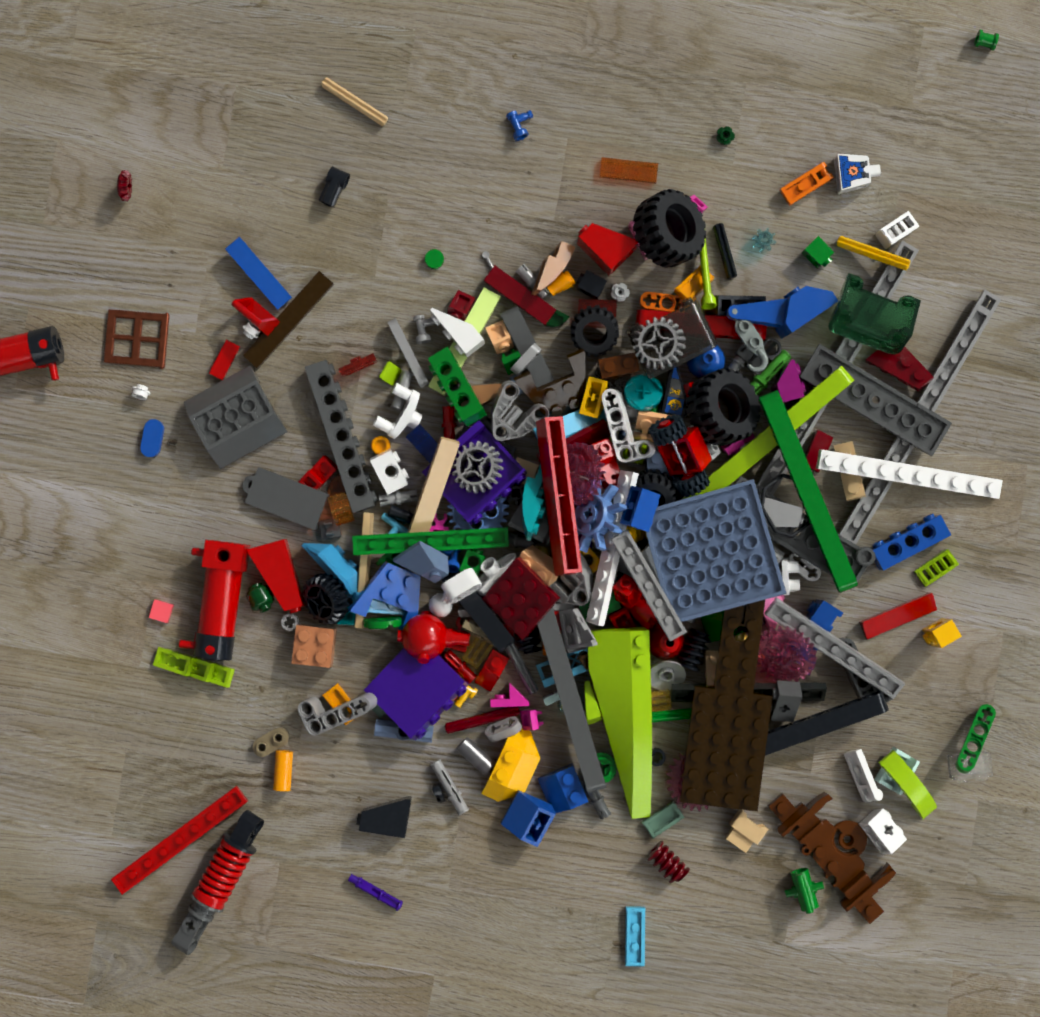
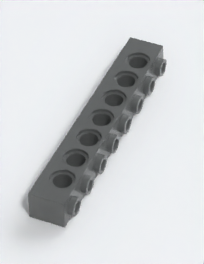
M327 360L305 366L352 513L375 507V502L378 501L375 490L371 491L370 489L371 477L369 472L365 473L363 465H366L363 454L359 455L357 447H360L357 436L353 437L351 429H354L351 418L346 416L345 411L348 408L345 400L340 398L339 393L342 390L339 382L334 380L333 375L336 372L333 363L329 364ZM328 377L329 384L325 387L320 386L321 378ZM329 395L335 396V402L332 405L326 404V398ZM335 413L341 415V420L338 423L332 422V416ZM345 431L347 433L345 441L338 440L339 432ZM347 449L353 451V457L349 460H346L343 456ZM353 467L359 469V475L356 478H352L349 474ZM360 485L365 487V493L362 496H358L355 492L356 488Z

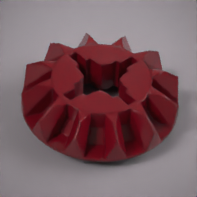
M122 170L117 180V192L122 201L128 202L132 193V179L128 170Z

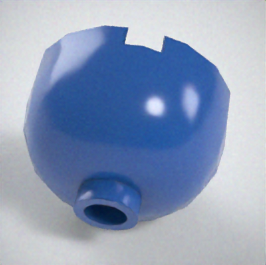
M713 342L696 344L687 355L688 370L699 379L701 376L724 368L725 356L723 350Z

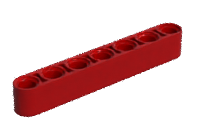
M636 310L635 330L642 331L640 328L641 324L644 327L648 326L646 320H649L652 324L654 317L658 319V322H660L661 317H664L666 322L668 319H671L673 324L677 323L679 325L678 329H682L684 332L682 335L741 340L734 328L735 321L725 316ZM753 324L763 341H766L767 326ZM660 329L661 333L672 334L669 330Z

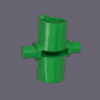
M808 868L793 870L790 874L794 886H792V889L785 890L786 897L794 896L798 898L801 911H806V914L813 913V910L819 907L815 893H817V890L825 889L823 881L817 883L811 881Z

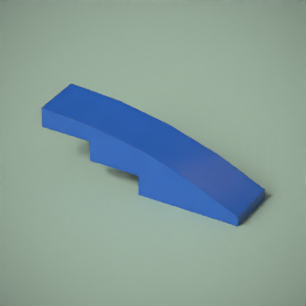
M240 236L225 248L277 310L292 298Z

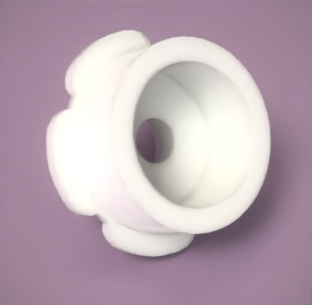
M624 283L615 284L611 288V297L618 302L625 301V298L630 294L627 285Z
M248 322L246 326L243 325V333L248 338L259 337L258 334L261 330L253 323Z
M137 384V386L132 387V396L137 399L146 400L148 395H150L148 387Z

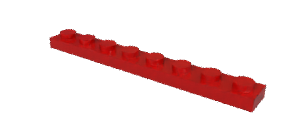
M235 786L111 879L123 895L248 802L247 798L239 787Z

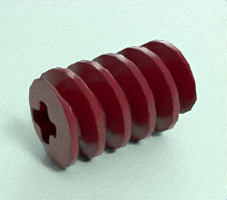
M660 841L650 851L647 860L654 859V867L660 865L659 873L663 870L666 871L664 878L671 876L670 884L675 881L679 882L688 874L690 868H684L685 863L679 862L680 858L678 856L673 857L674 852L668 851L669 847L667 845L662 846L663 841Z

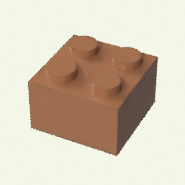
M297 624L291 664L331 668L333 666L337 628Z

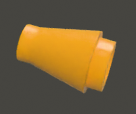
M568 270L562 271L547 289L552 296H555L572 288L576 281Z

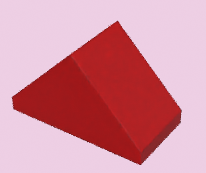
M624 606L607 615L614 628L636 627L627 608Z

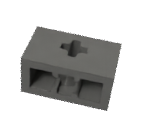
M777 680L775 688L771 689L773 697L770 719L772 721L794 722L802 700L800 682Z

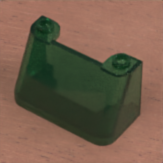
M848 273L838 296V302L835 304L828 325L829 330L889 354L900 353L912 337L921 300L909 295L901 297L897 302L862 289L863 280L857 275Z

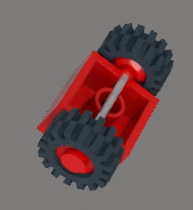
M676 414L669 415L667 418L663 417L660 421L657 420L656 424H652L649 427V432L654 444L658 447L670 476L675 475L672 483L678 496L682 498L684 496H694L695 493L705 490L710 483L705 467L710 463L712 457L698 426L686 428L682 417Z

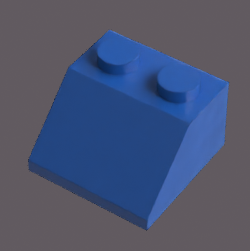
M573 763L537 778L547 802L552 804L555 813L571 810L589 802Z

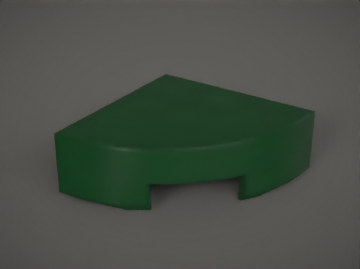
M556 310L555 314L546 324V327H559L567 322L570 316Z

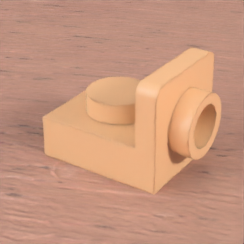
M503 320L485 327L496 354L505 353L514 347Z

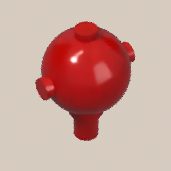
M422 611L420 615L412 617L405 624L403 630H398L397 642H402L406 652L413 658H416L419 663L426 664L430 659L440 655L445 648H452V646L456 645L469 646L470 632L452 631V629L446 628L444 623L432 615L430 611Z

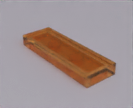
M602 157L599 178L656 184L658 163Z

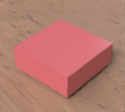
M154 599L149 618L169 623L174 605Z

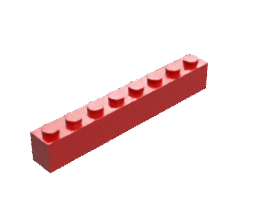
M563 416L544 417L536 421L554 574L555 576L573 575L582 572Z

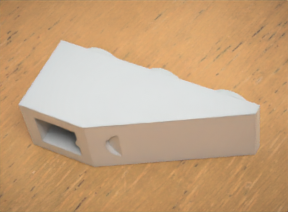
M434 308L430 309L433 314L431 319L437 326L441 324L445 329L442 332L449 341L451 339L454 340L456 343L454 347L460 355L465 354L468 358L485 344L484 339L472 324Z

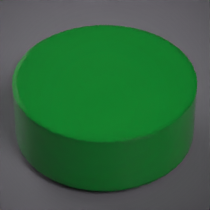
M437 249L428 251L425 255L426 265L431 269L442 267L444 263L442 252Z

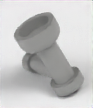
M424 315L414 316L413 320L416 322L419 334L416 337V344L431 342V336L426 333L425 327L434 325V321L431 318L425 319Z

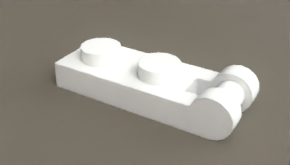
M862 749L844 753L862 800L866 803L882 800L883 793L880 789H877Z

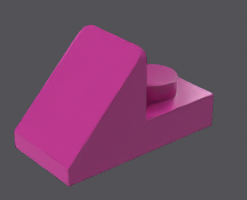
M510 682V697H506V694H495L494 698H490L491 707L529 706V700Z

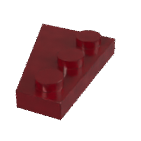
M895 336L865 359L867 364L874 365L880 371L896 377L898 381L917 391L921 390L934 378Z

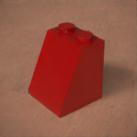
M594 223L589 227L585 225L578 232L577 245L608 276L638 246V241L634 238Z

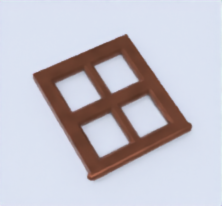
M109 309L104 363L160 367L164 369L169 313L160 314ZM117 318L134 319L133 336L115 334ZM143 320L161 321L159 338L141 336ZM115 339L133 341L131 357L113 356ZM141 342L159 343L158 358H139Z

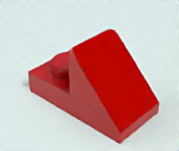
M493 649L474 683L491 692L510 658Z

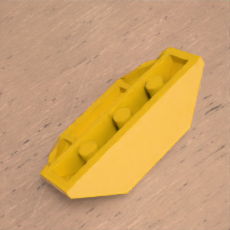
M521 728L517 734L506 739L481 794L500 802L515 797L518 790L525 793L540 761V755L531 731Z

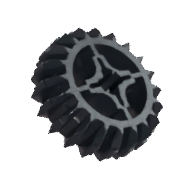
M320 573L312 576L306 581V584L303 586L304 591L302 592V595L305 597L303 601L306 602L305 607L309 609V614L313 615L314 620L318 619L319 623H324L325 625L335 624L342 620L346 613L349 612L348 607L350 606L347 602L349 597L345 594L347 590L343 589V584H339L338 578L334 579L332 574Z

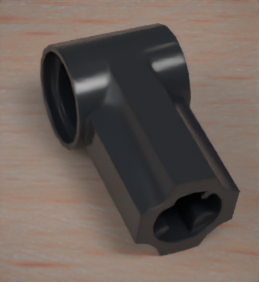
M332 166L327 174L326 184L319 202L334 208L342 189L344 190L349 182L350 174Z

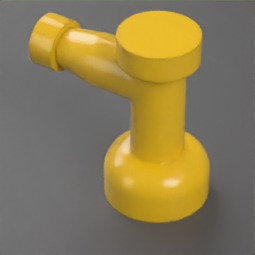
M468 685L466 687L467 691L454 704L461 708L468 697L472 699L478 689H473Z

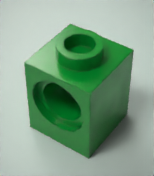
M819 236L802 252L817 269L821 265L825 267L833 260L830 256L834 251Z
M468 549L459 571L462 572L468 568H473L478 576L481 564L486 556L482 555L484 551ZM471 556H476L479 560V564L476 567L468 565V559Z

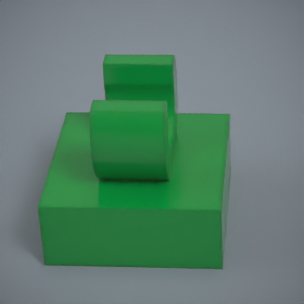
M511 349L512 354L505 356L504 353L502 354L501 360L508 375L513 373L510 369L521 357L519 351L516 352L514 349Z

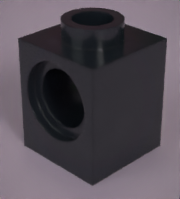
M587 270L585 274H580L576 282L579 284L577 290L598 300L607 280Z

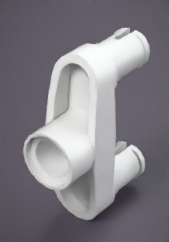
M396 383L391 391L393 394L406 400V404L395 422L391 423L377 416L373 422L374 427L386 432L387 436L393 439L406 426L415 430L422 419V414L415 411L420 393L414 389L410 390L399 383Z
M510 553L497 561L493 557L484 560L481 564V570L484 573L479 578L482 586L476 592L484 597L513 561L518 558L517 555Z

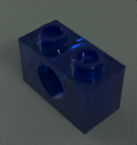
M419 424L406 438L431 464L438 443Z

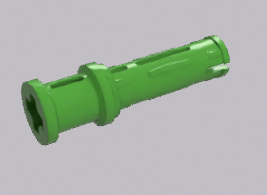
M782 350L760 375L753 377L754 380L750 384L755 387L756 395L768 387V382L792 358L787 351Z

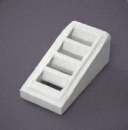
M907 211L880 229L875 236L882 246L888 249L917 229L919 225L910 212ZM903 219H904V220L907 222V224L909 225V227H910L909 229H908V227L905 225V223L902 221Z

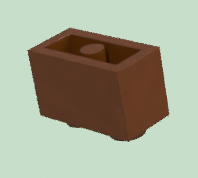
M636 352L598 359L597 365L600 379L609 380L638 374L640 369L638 359L635 356Z

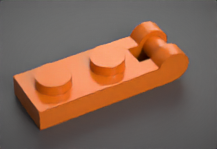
M822 162L780 188L779 191L789 206L835 178L826 169L827 165L825 162ZM820 172L823 178L819 179L816 174Z

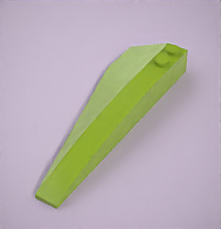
M645 627L591 630L598 645L587 647L588 671L593 682L594 692L597 696L609 744L619 772L629 813L632 819L650 817L652 789V699L649 630Z

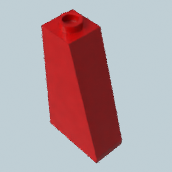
M287 539L247 549L249 556L284 611L289 610L290 614L301 611V607L305 606V602L303 601Z

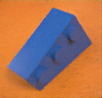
M816 599L815 602L812 601L809 604L806 617L830 632L833 629L832 623L837 616L841 617L843 612L824 600ZM793 633L786 642L788 644L787 649L807 661H810L818 650Z

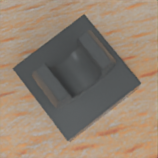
M338 517L319 521L322 540L342 536Z

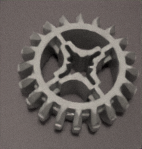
M654 317L652 324L649 320H646L648 325L646 327L641 324L642 332L635 331L639 338L633 339V342L637 343V345L633 346V349L638 351L635 356L640 358V362L642 364L646 362L647 368H650L653 364L654 370L658 369L659 364L662 370H665L666 363L669 367H672V360L678 363L677 354L683 356V352L680 349L686 348L685 344L681 343L686 338L681 336L684 332L682 329H678L679 325L677 323L673 324L671 319H668L666 322L664 317H661L660 322ZM660 329L671 331L674 337H663ZM653 332V337L646 341L647 336ZM660 338V340L663 343H661L660 347L658 348L655 344H658V340ZM674 344L671 352L665 355L666 349ZM645 349L656 350L658 358L649 357Z
M477 441L476 445L473 442H469V448L462 445L464 451H457L459 457L454 459L457 463L452 465V468L456 469L452 472L453 476H457L455 482L460 483L459 487L462 489L466 487L467 492H471L473 489L475 494H478L479 489L482 493H485L486 487L491 490L492 482L496 485L498 484L495 478L502 477L498 473V471L503 470V467L499 465L503 462L501 458H498L500 453L498 451L494 452L495 447H489V444L486 442L483 445L480 441ZM486 453L488 456L477 459L473 454ZM468 459V467L464 469V465ZM475 462L479 464L478 468L480 472L476 471ZM491 463V469L489 474L487 475L486 469L488 466H490ZM478 475V477L481 478V481L479 482H470L467 480V478Z

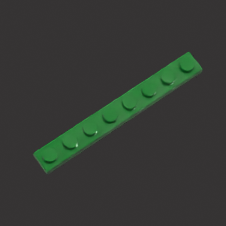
M508 527L352 536L353 555L402 553L418 541H422L438 551L509 547Z

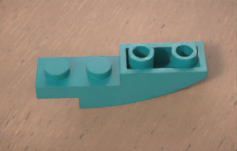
M541 464L535 479L527 477L523 492L522 524L528 541H531L533 535H537L540 526L538 520L539 518L543 519L546 510L543 507L544 499H542L544 489H542Z

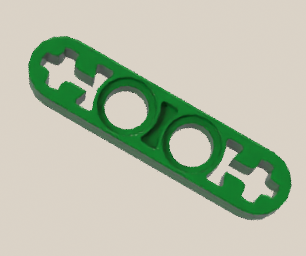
M984 704L976 712L955 764L957 770L961 773L967 774L971 772L976 765L996 715V711L991 705ZM987 710L989 716L983 722L981 721L984 716L983 712ZM981 726L984 729V734H976L974 727ZM970 742L975 743L978 748L977 751H970L967 748V744ZM967 756H970L968 760L969 766L964 768L962 762Z

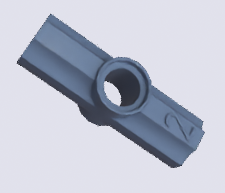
M376 719L374 736L413 740L408 735H401L399 733L400 727L394 721ZM430 725L426 729V734L421 739L417 738V740L413 741L432 743L434 726Z

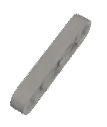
M396 318L388 321L387 323L420 388L428 385L429 382Z

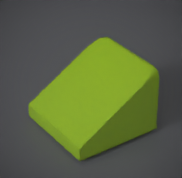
M389 361L379 375V378L393 386L402 370Z

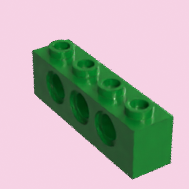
M448 346L430 356L428 360L431 365L428 367L433 376H438L439 381L437 383L442 392H447L448 396L445 398L449 405L456 408L457 412L454 414L460 423L464 422L468 427L485 417L487 414ZM451 369L449 374L443 375L445 370ZM459 384V388L452 391L453 386ZM464 400H468L467 405L461 406Z

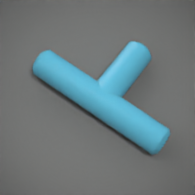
M386 512L383 513L381 519L392 526L388 534L408 532L406 527L394 518L389 517Z

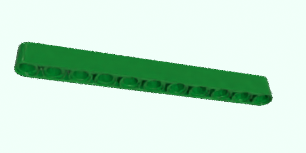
M778 390L759 397L766 419L839 593L858 586L856 577Z

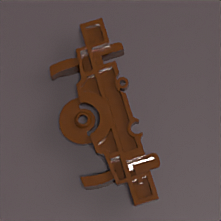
M823 792L811 800L807 806L800 802L794 807L785 795L781 793L768 805L782 822L777 828L778 833L784 837L798 825L799 828L792 834L800 844H805L801 846V852L806 856L811 853V857L823 869L826 879L831 875L835 876V881L831 885L838 887L845 895L840 901V905L846 912L855 907L865 920L871 924L884 912L872 896L896 874L894 869L886 862L884 867L873 878L870 879L868 877V874L863 870L865 863L860 858V855L867 846V835L861 826L851 820L840 821L833 826L827 819L820 820L815 815L828 801L833 799L829 794ZM838 830L841 831L838 836V843L842 848L846 850L855 848L856 850L851 852L840 851L834 842L836 832ZM850 836V841L844 842V837Z

